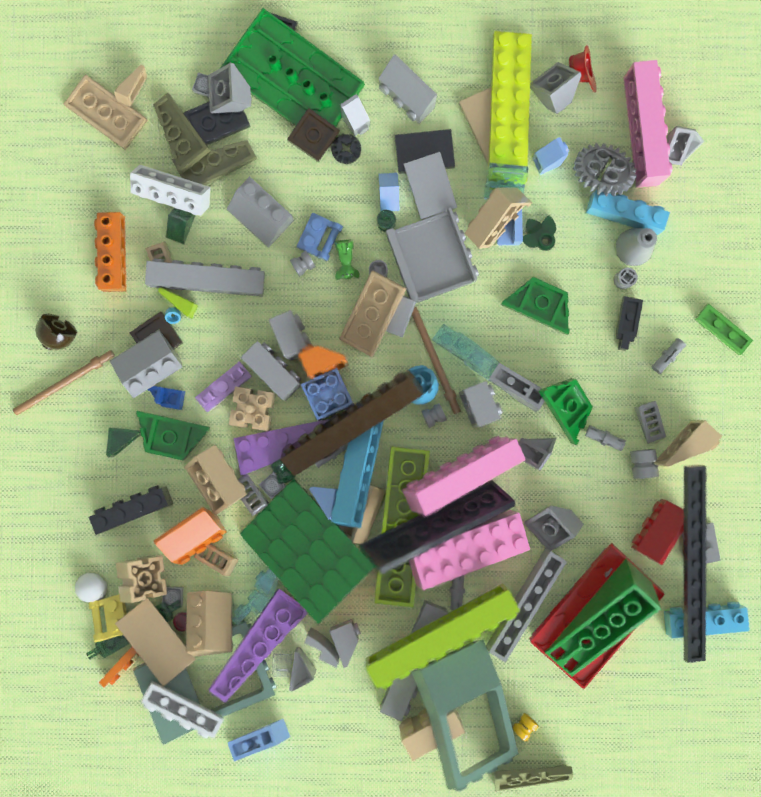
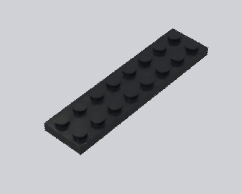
M490 480L426 516L421 514L360 544V549L379 573L383 574L515 507V500L493 480Z

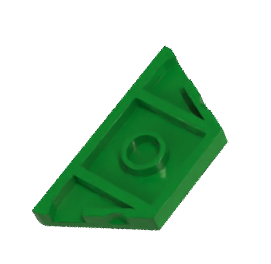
M532 277L501 303L502 306L565 335L570 333L568 325V292L540 279Z
M570 378L539 390V393L570 443L577 445L580 441L577 439L579 431L585 428L587 418L593 406L577 379Z
M136 411L141 427V436L144 440V449L147 453L183 461L210 430L208 426Z

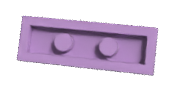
M239 361L195 398L205 411L209 412L233 393L235 387H240L252 375Z

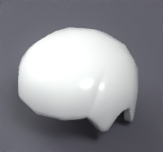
M85 573L76 581L75 593L84 602L89 603L101 600L107 593V582L99 574Z

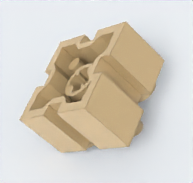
M235 387L233 402L237 403L236 410H231L229 425L248 427V423H251L252 429L270 431L272 416L268 415L269 408L274 409L276 393L258 390L257 395H254L252 389Z
M146 556L137 558V560H126L116 563L117 578L122 579L123 582L122 586H118L120 602L134 603L146 600V597L155 598L167 595L166 581L161 579L160 572L164 571L163 556Z

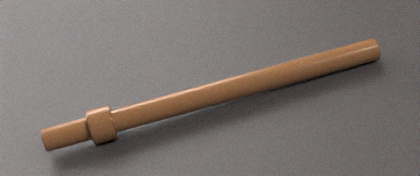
M414 307L412 317L445 392L444 397L446 401H449L453 413H459L461 410L455 398L457 397L456 393L451 389L417 307Z
M110 350L100 357H94L90 360V363L15 407L13 412L19 415L91 370H97L103 366V363L115 357L114 352Z

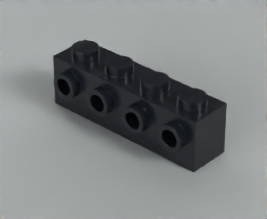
M157 485L149 488V493L142 495L139 492L129 496L131 500L124 502L123 499L112 503V508L107 510L105 507L94 510L95 515L90 516L89 520L95 535L172 505L173 501L167 486L160 488Z

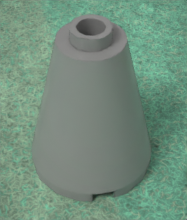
M631 228L624 231L616 241V254L621 262L629 266H639L646 263L651 258L657 242L655 231L650 228Z

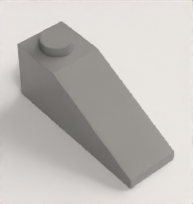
M501 363L497 365L489 380L517 401L537 412L544 403V399L539 393V390L542 388Z

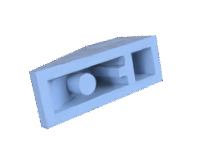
M280 719L229 741L227 744L233 760L237 761L280 744L290 738V734L284 719Z

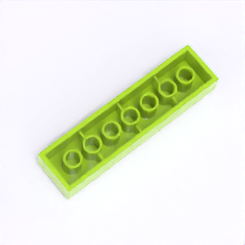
M391 446L382 533L421 515L411 511L402 490L411 481H419L428 473L429 450ZM409 560L383 574H380L377 570L375 604L414 608L416 583Z
M501 584L366 657L365 668L376 689L381 687L385 689L393 684L392 681L397 678L404 679L411 674L410 671L426 667L430 660L434 658L436 660L441 659L452 648L453 650L461 648L464 645L463 642L479 638L485 630H494L499 626L500 622L514 619L517 617L520 609L509 589L504 584Z

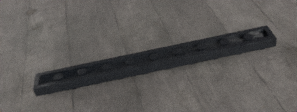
M703 464L684 466V661L687 663L706 661V465Z

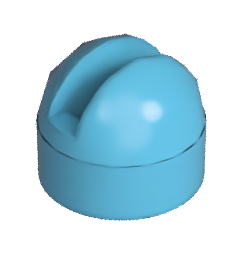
M169 307L165 312V320L171 324L180 321V311L176 307Z

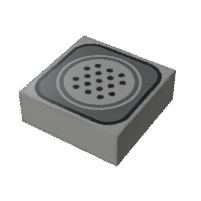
M198 72L192 91L209 98L208 75Z
M274 472L259 484L270 499L286 487Z
M166 586L167 595H163L162 607H182L184 587Z

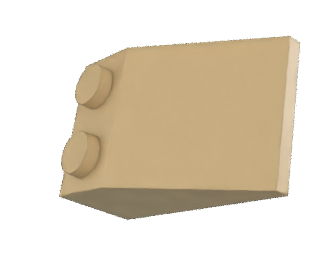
M705 420L691 421L657 458L654 464L669 467L714 450L720 444L719 440L722 438V435Z

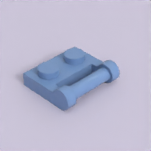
M312 212L296 247L324 261H328L330 257L328 254L343 226ZM327 227L332 230L322 251L317 250Z

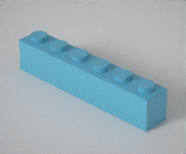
M384 421L348 443L347 451L344 455L343 469L340 473L339 487L336 491L335 505L331 514V522L341 526L361 528Z

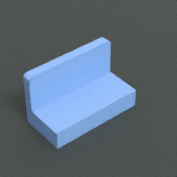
M522 209L517 213L519 217L515 221L511 219L504 227L506 231L497 239V245H520L523 242Z

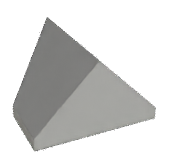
M676 126L667 135V143L670 145L669 162L682 166L683 162L704 143V140L695 129Z
M521 438L518 444L525 457L523 462L535 470L541 471L552 454L556 438Z
M297 647L295 650L289 691H294L313 681L317 669L300 647Z

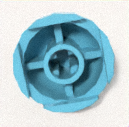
M424 365L410 368L411 373L423 387V396L412 403L416 405L429 403L438 393L439 383L435 373Z

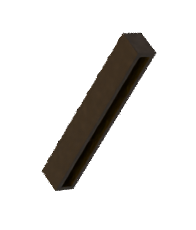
M410 370L398 373L389 383H382L375 392L365 394L356 404L351 403L342 413H336L331 416L328 422L318 424L309 434L305 433L295 443L287 444L282 449L280 460L296 476L422 397L423 387Z

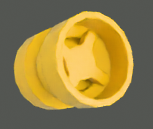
M523 713L520 717L521 720L515 723L512 729L521 739L527 741L530 738L531 732L536 731L539 725L529 715Z

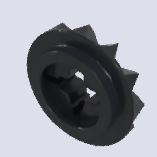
M344 133L336 137L331 147L332 155L335 160L342 164L355 162L361 154V144L358 138L352 134ZM342 144H343V145L345 144L346 146H348V145L351 144V146H350V151H351V153L348 152V151L342 152V150H343Z

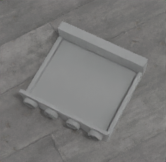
M451 207L446 212L402 228L386 230V236L404 286L407 288L408 297L416 301V303L475 283L477 276H479L477 267L475 265L472 266L470 260L472 258L469 247H465L464 241L466 238L464 232L459 230L457 225L459 223L458 215L452 211Z

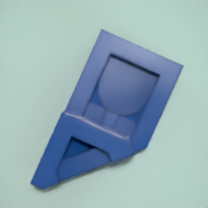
M152 386L148 389L155 398L156 404H160L161 407L182 410L185 391Z

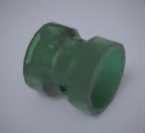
M387 209L379 212L377 216L379 230L386 232V230L395 228V214Z
M280 459L271 464L272 471L277 475L276 480L278 484L287 483L296 477Z

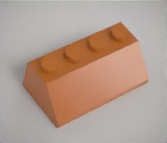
M306 346L301 349L302 353L299 354L304 368L311 379L335 368L340 370L349 366L344 355L320 346Z

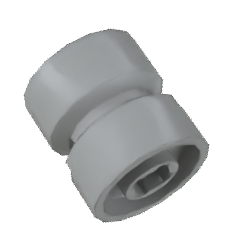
M656 449L630 452L631 462L635 464L632 468L633 479L659 477L658 465L654 464L657 460Z

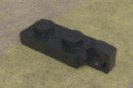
M622 297L616 330V339H620L618 350H628L630 342H634L635 337H637L643 304L642 299Z

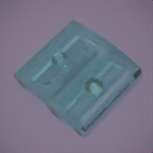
M489 163L483 199H489L490 193L496 188H518L524 194L528 166Z

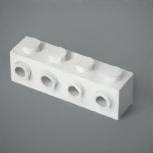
M143 165L137 166L130 173L131 193L141 198L154 200L157 203L166 204L175 209H181L200 216L209 208V186Z
M151 681L141 700L144 708L152 712L157 710L162 713V717L171 721L175 719L180 722L179 725L189 730L193 728L198 731L197 734L204 738L209 736L214 739L224 720L222 715L154 681Z

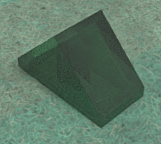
M174 208L168 215L166 238L185 244L195 215L191 212Z
M109 428L107 457L112 458L118 455L141 436L140 430Z

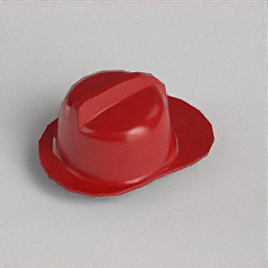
M586 45L583 52L569 57V67L581 73L579 82L590 83L593 92H596L597 87L591 65L590 49Z

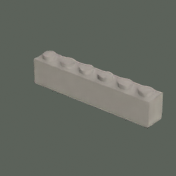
M154 258L152 261H147L145 285L153 288L162 287L165 289L263 297L265 272L261 271V268L249 267V270H246L237 265H231L230 268H223L221 264L203 266V263L191 262V265L179 260L165 263L163 259Z
M545 548L514 599L520 612L517 613V617L510 621L504 620L499 623V626L486 645L489 653L506 663L567 563L566 560Z
M425 600L412 632L448 613L446 608ZM412 672L404 679L397 678L392 681L393 684L387 688L380 705L381 713L399 721H402L404 716H408L411 705H409L410 700L415 698L418 692Z

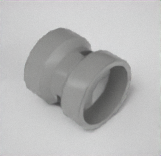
M307 251L301 253L300 257H294L290 260L299 277L307 269L312 270L316 267Z
M375 260L369 265V275L374 270L387 277L388 268L384 261Z
M628 267L622 269L614 276L615 286L623 290L633 286L638 278L637 272Z
M439 403L434 405L431 410L425 409L421 411L429 428L435 426V422L442 423L447 420Z

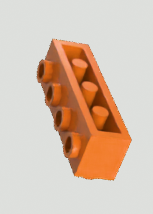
M120 212L97 213V219L94 220V226L97 230V238H95V248L97 249L95 266L98 268L95 284L103 292H125V216Z

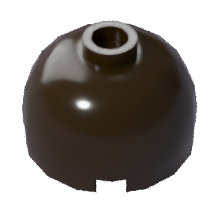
M49 313L43 314L38 320L35 330L36 337L42 346L48 350L65 349L74 341L77 330L69 321L65 320V323L58 320L59 316Z

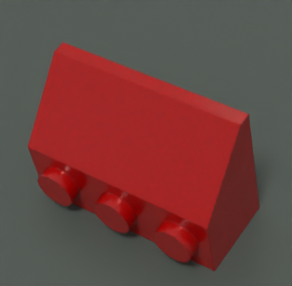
M661 499L653 506V513L650 518L647 517L643 522V529L640 534H636L633 538L631 548L648 559L663 565L684 531V509Z

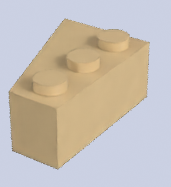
M518 188L494 189L490 193V198L480 207L478 215L469 223L465 234L479 249L490 248L506 231L504 227L510 220L513 219L515 221L519 217L517 213L525 205L529 207L532 204Z

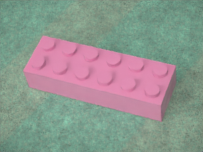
M657 60L634 62L623 77L633 163H635L634 168L637 169L635 173L637 175L635 178L636 188L659 186L672 173V163L669 162L668 157L670 145L666 140L668 127L664 123L666 110L665 105H662L663 87L660 86L659 80L661 68L658 67Z
M499 436L492 437L488 440L489 443L474 447L473 452L461 454L456 458V461L441 465V469L438 471L428 472L424 475L423 479L408 483L407 487L402 491L411 511L426 516L525 461L517 439Z
M509 510L410 559L409 563L416 586L426 590L530 550L520 513Z

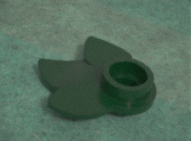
M548 215L542 223L534 219H528L526 222L528 234L523 236V243L530 248L538 247L542 251L551 250L555 245V237L553 235L557 229L553 218ZM542 239H547L548 244L544 245Z

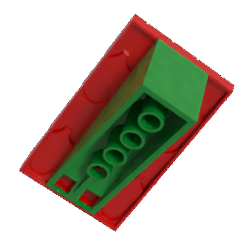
M611 543L574 584L569 593L554 607L550 615L533 632L530 637V643L584 690L633 631L662 609L659 601L665 595L664 591ZM612 568L610 574L607 577H605V573Z

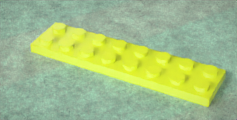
M494 31L488 181L527 182L532 34Z

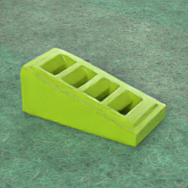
M159 287L158 291L185 316L193 318L198 308L197 304Z

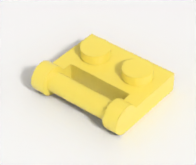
M119 594L88 603L89 609L92 611L95 635H93L94 642L123 635L115 625L117 621L127 614L125 602H120ZM101 607H104L107 632L104 633L99 609Z

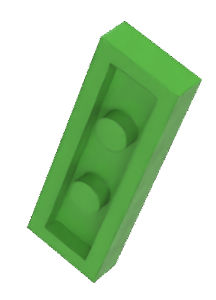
M707 304L695 318L698 323L738 355H742L753 342L751 337L710 304Z

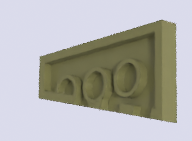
M166 93L153 105L159 122L164 129L165 138L171 148L172 157L177 164L176 168L182 175L211 150L172 96Z
M248 140L225 145L223 148L210 149L211 151L182 175L180 174L181 178L207 186L256 160L257 157ZM173 158L172 161L176 167L177 164L175 162V159Z
M558 765L551 768L494 771L495 792L570 781L573 778L572 766Z

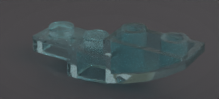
M445 324L441 326L432 338L433 342L462 360L466 366L489 380L500 363L460 332H455Z
M270 569L266 572L262 570L256 576L255 580L257 582L254 584V587L258 592L254 590L247 597L249 602L245 606L241 604L234 611L236 615L232 620L237 625L251 611L257 616L272 597L279 579Z

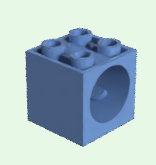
M337 368L301 384L318 421L344 410L353 403Z

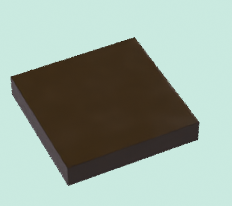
M308 108L287 138V141L319 163L340 130Z
M161 311L130 332L136 343L160 330L173 349L183 344L172 325L165 320V315Z

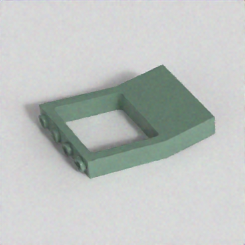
M243 620L232 625V636L241 634L242 638H244L252 627L251 624H247ZM265 659L256 669L261 682L260 689L210 710L224 717L274 696L275 692L273 689H276L273 678H269L266 673L269 668ZM145 663L133 668L143 696L151 681L162 685ZM186 668L164 686L200 704ZM149 710L162 745L195 730L179 725L180 722L175 719L171 721L162 717V713L154 710V712Z
M483 639L473 641L454 650L441 659L430 662L422 669L418 670L417 668L411 671L430 718L447 789L456 790V792L462 791L467 788L468 783L480 781L483 779L482 775L497 771V766L512 762V758L519 754L502 684ZM486 693L499 743V751L460 773L447 721V714Z

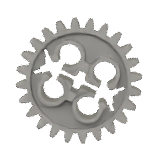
M595 143L594 147L588 145L587 148H583L581 152L579 151L573 170L576 171L575 176L580 177L578 181L585 182L583 187H591V192L597 190L598 195L604 192L605 196H608L609 193L615 196L616 193L622 195L623 191L627 192L629 187L631 188L637 176L635 174L637 169L633 168L635 163L630 162L631 157H625L626 152L620 153V148L614 150L612 145L607 148L605 143L602 144V147ZM611 157L612 162H611L610 166L607 167V169H606V171H605V173H604V175H603L601 181L599 182V180H597V179L599 178L600 174L603 172L604 168H605L606 165H607V162H608L609 158Z

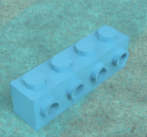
M597 190L592 193L586 210L587 214L629 227L650 228L655 231L656 235L665 230L670 214L669 211H665V208L661 206H649L642 200L633 201L628 199L627 196L620 194L612 196L609 193L608 196H605L604 192H601L598 195Z
M728 602L727 605L723 606L713 603L708 604V607H706V635L750 631L747 607L739 602ZM672 607L670 611H664L666 635L672 639L683 638L684 609Z

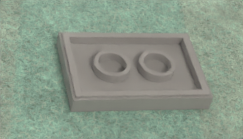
M440 152L403 164L420 219L446 212L450 207L452 209L457 208Z

